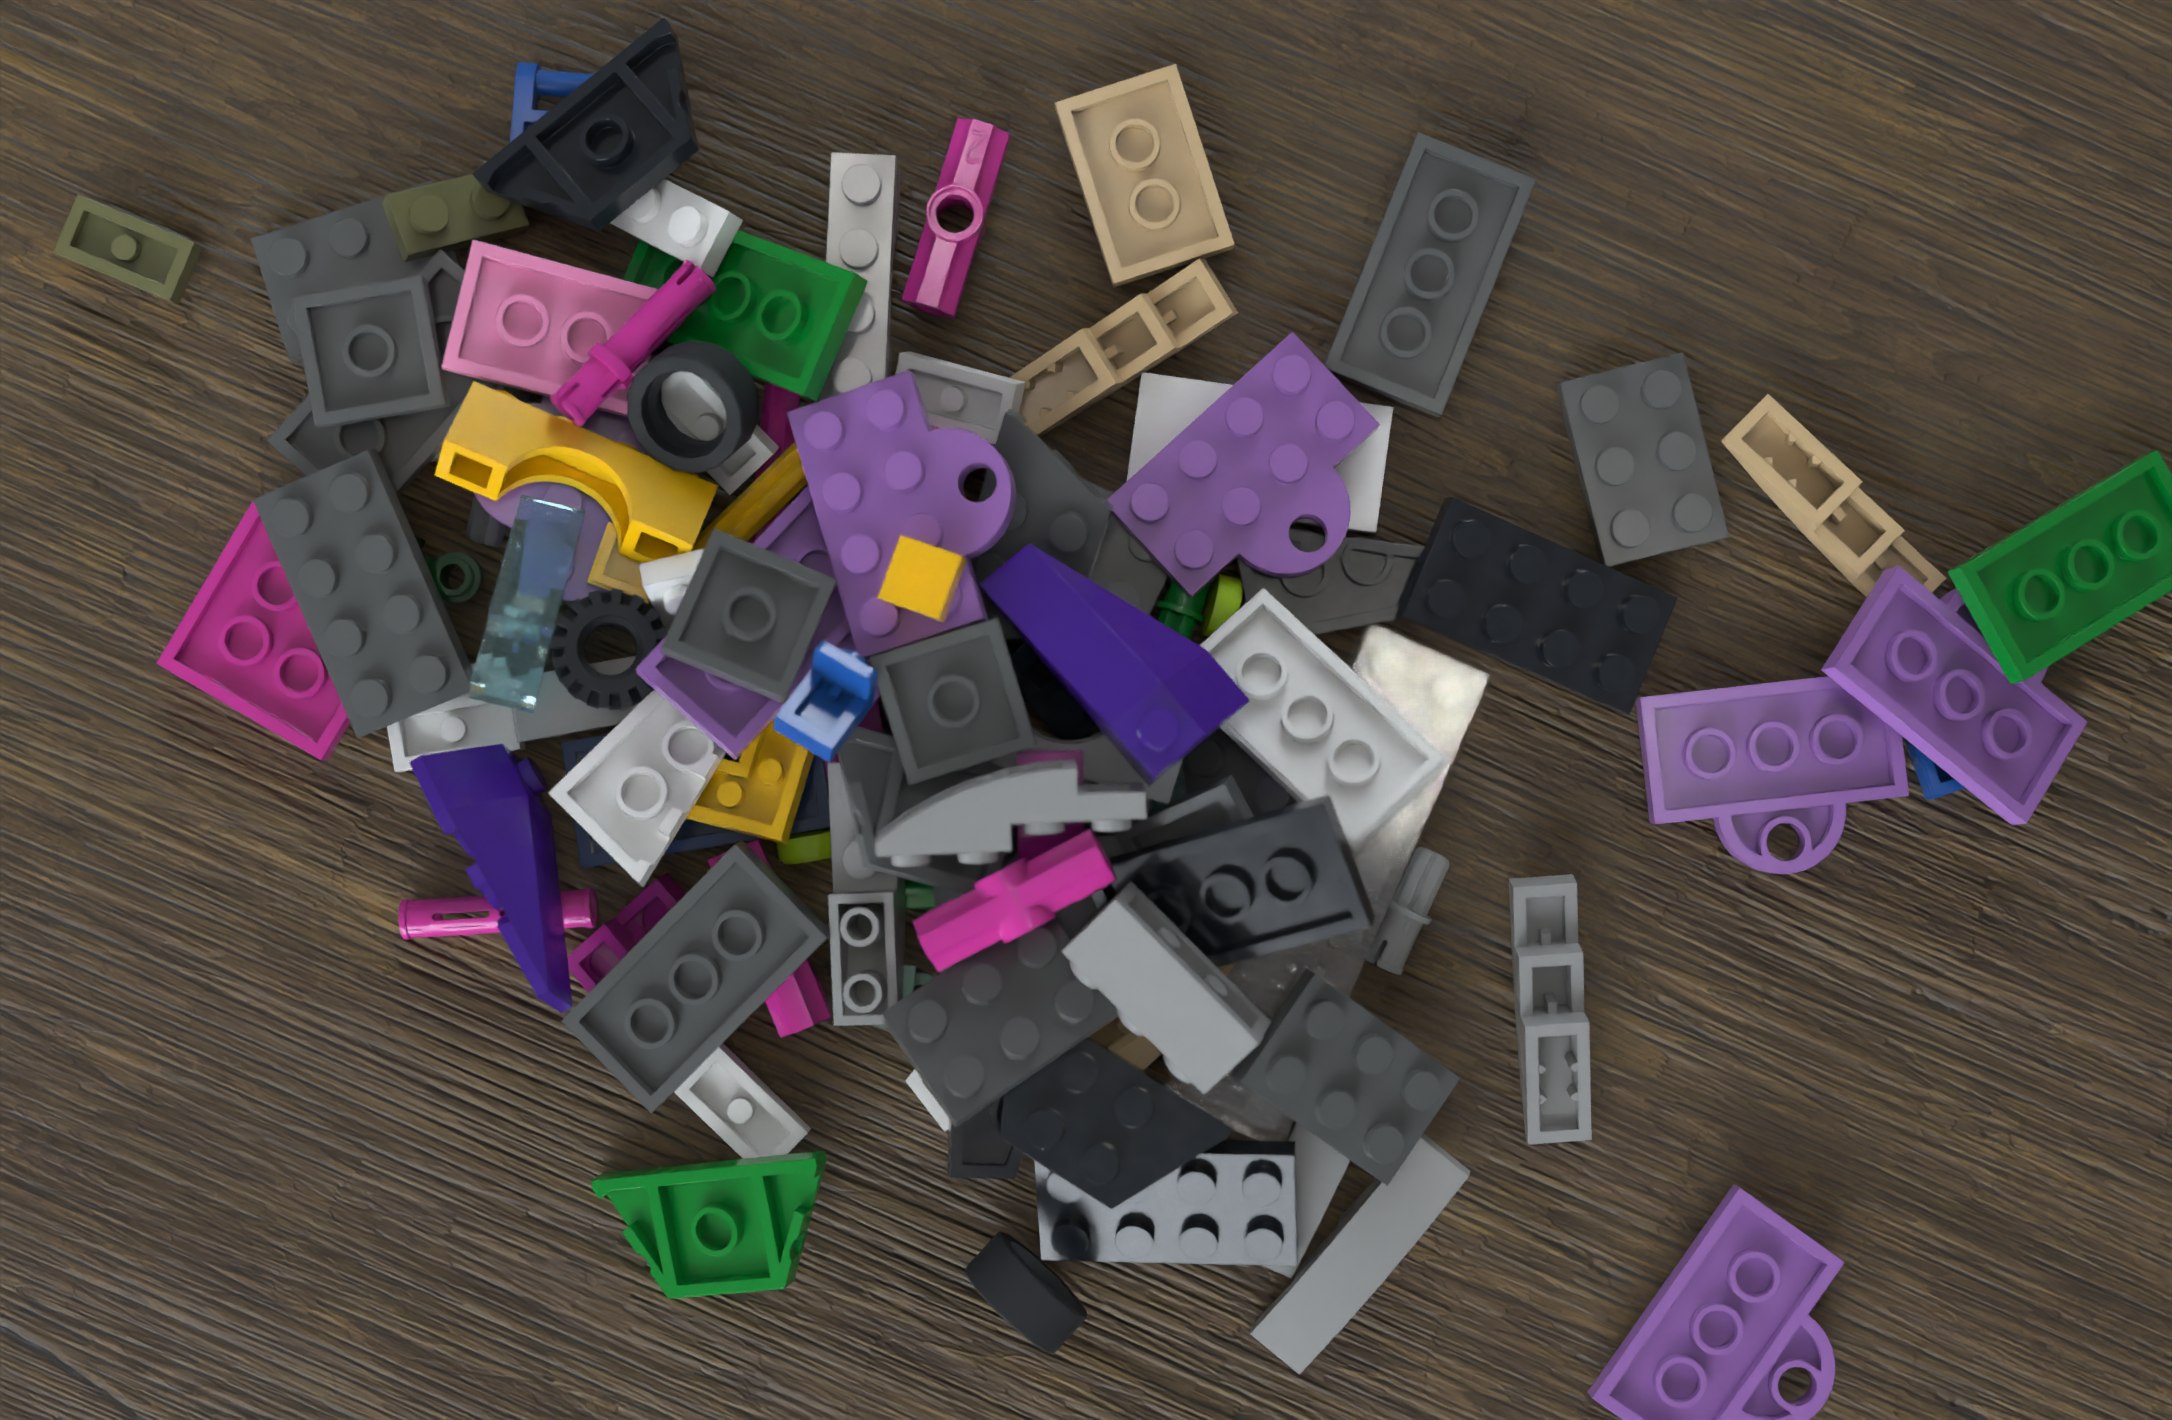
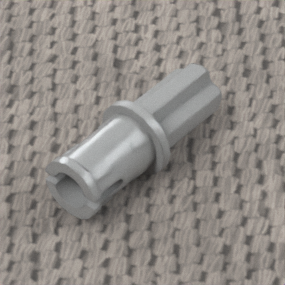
M1418 847L1414 851L1393 899L1385 898L1383 904L1388 909L1368 952L1364 955V959L1374 964L1377 962L1376 966L1394 974L1402 975L1405 962L1423 924L1430 925L1432 921L1427 914L1450 866L1449 860L1446 857L1423 847Z

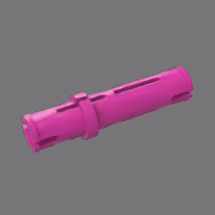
M686 260L672 277L603 345L597 342L587 352L590 358L581 366V369L568 382L566 381L557 392L550 396V400L567 419H572L576 426L581 427L595 410L619 387L625 390L633 382L634 376L631 374L686 320L698 305L700 306L709 295H712L717 290L713 281L698 266L695 268L693 262Z
M585 888V890L560 891L564 929L575 927L596 928L598 923V901L595 889ZM462 896L414 901L404 899L401 900L399 906V929L404 940L416 937L470 936L474 934L501 933L498 929L497 920L506 914L503 909L499 911L494 909L484 896ZM489 912V916L485 918L443 920L444 914Z

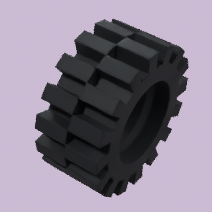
M611 589V592H600V590L589 592V596L581 600L577 598L569 604V609L563 615H560L555 624L554 634L551 636V659L560 683L564 685L568 693L575 699H580L587 703L588 706L597 709L602 707L617 710L621 709V707L631 704L633 706L643 701V698L654 689L636 674V667L668 633L666 626L664 627L660 619V614L654 607H649L643 598L636 594L633 596L624 594L623 590ZM616 625L627 630L634 638L637 647L636 658L632 665L624 672L616 675H605L594 670L587 662L584 654L586 640L599 627Z

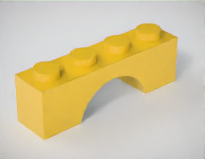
M473 381L444 439L435 471V476L494 501L499 500L506 493L519 486L534 482H555L577 488L596 500L610 516L617 533L619 553L641 563L691 552L718 488V485L700 478L696 473L673 470L652 457L641 453L637 448L628 443L615 442L583 427L576 426L572 420L564 416H555L524 403L509 392L492 389Z

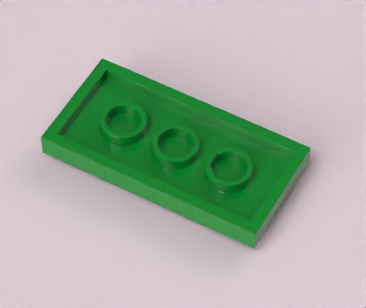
M738 230L714 277L709 276L717 290L712 295H709L700 306L698 305L664 342L671 345L689 340L714 343L734 354L751 373L752 377L817 402L868 281L849 270ZM640 240L623 280L660 289L684 262Z
M2158 450L2138 457L1947 571L2010 684L2027 680L2172 591V474Z

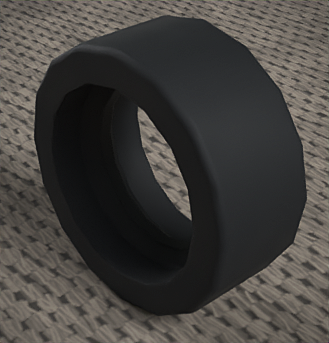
M689 340L669 346L635 374L627 394V415L636 440L653 459L673 470L699 473L718 468L751 439L759 420V394L751 373L734 354L714 343ZM680 371L693 373L707 381L719 394L726 411V427L718 438L712 441L695 440L679 431L668 418L662 403V384L671 374Z
M999 1231L966 1267L965 1273L983 1299L1018 1333L1044 1352L1055 1353L1087 1318L1086 1309L1070 1288L1040 1258L1009 1234Z

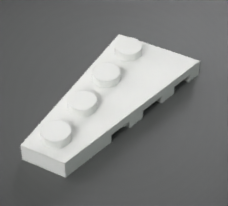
M654 689L548 793L644 887L726 752Z

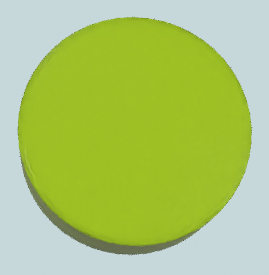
M1218 574L1213 579L1203 613L1205 619L1201 626L1202 635L1210 637L1240 609L1243 584L1239 578Z
M830 827L792 833L789 836L787 845L776 842L779 861L783 862V864H798L830 858Z

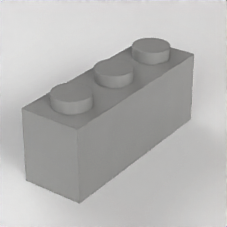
M1131 881L1082 927L1062 950V953L1070 960V967L1076 977L1089 988L1099 989L1117 1007L1116 1011L1122 1023L1134 1034L1146 1036L1164 1054V1062L1173 1075L1184 1083H1193L1203 1095L1260 1043L1271 1023Z

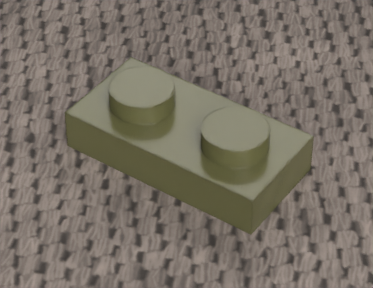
M472 174L387 194L382 202L404 263L434 256L440 249L446 253L472 245L473 240L485 243L521 234L529 226L522 204L487 192Z
M77 194L53 253L178 305L203 247L184 237Z

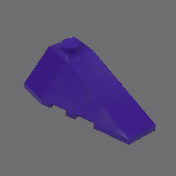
M1030 543L979 584L982 592L1148 786H1151L1250 702L1248 697L1207 650Z
M504 744L426 754L413 759L409 763L444 834L450 835L453 833L462 848L476 861L474 865L465 869L476 889L481 890L494 909L497 911L503 909L506 915L497 920L498 929L537 998L560 1013L572 1008L573 1003L552 815L541 795L549 787L539 767L530 757L521 760Z

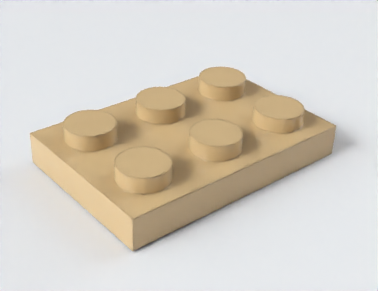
M1176 64L1055 102V110L1113 288L1195 262L1199 258L1205 259L1234 249L1233 237Z

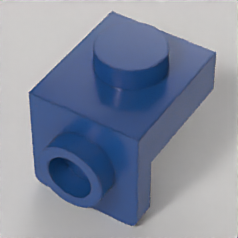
M822 640L814 650L811 670L775 715L773 730L830 763L873 706L878 678L877 671L871 668L867 661L856 652L849 649H839L829 642Z

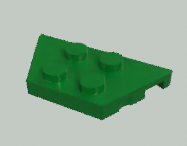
M825 1151L608 1172L602 1173L591 1180V1184L599 1200L607 1195L628 1225V1228L622 1231L623 1235L635 1252L647 1260L652 1277L668 1299L785 1289L795 1280L827 1158Z

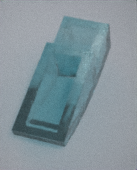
M521 494L488 611L487 625L470 681L469 698L534 713L551 650V636L554 634L555 624L561 612L586 511Z

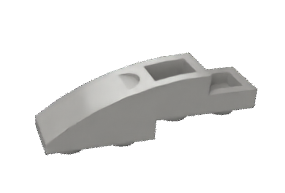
M1075 758L1041 761L1000 769L966 780L936 793L905 811L878 832L875 842L876 857L891 856L892 865L904 867L930 864L932 854L958 853V861L967 864L995 862L999 860L998 852L1012 851L1011 824H1024V832L1029 834L1065 831L1064 822L1091 821V828L1095 831L1128 830L1132 828L1131 819H1147L1146 791L1142 782L1077 785Z
M827 763L833 893L828 894L834 1026L884 1024L881 1020V1013L903 999L905 878L863 868L840 763Z

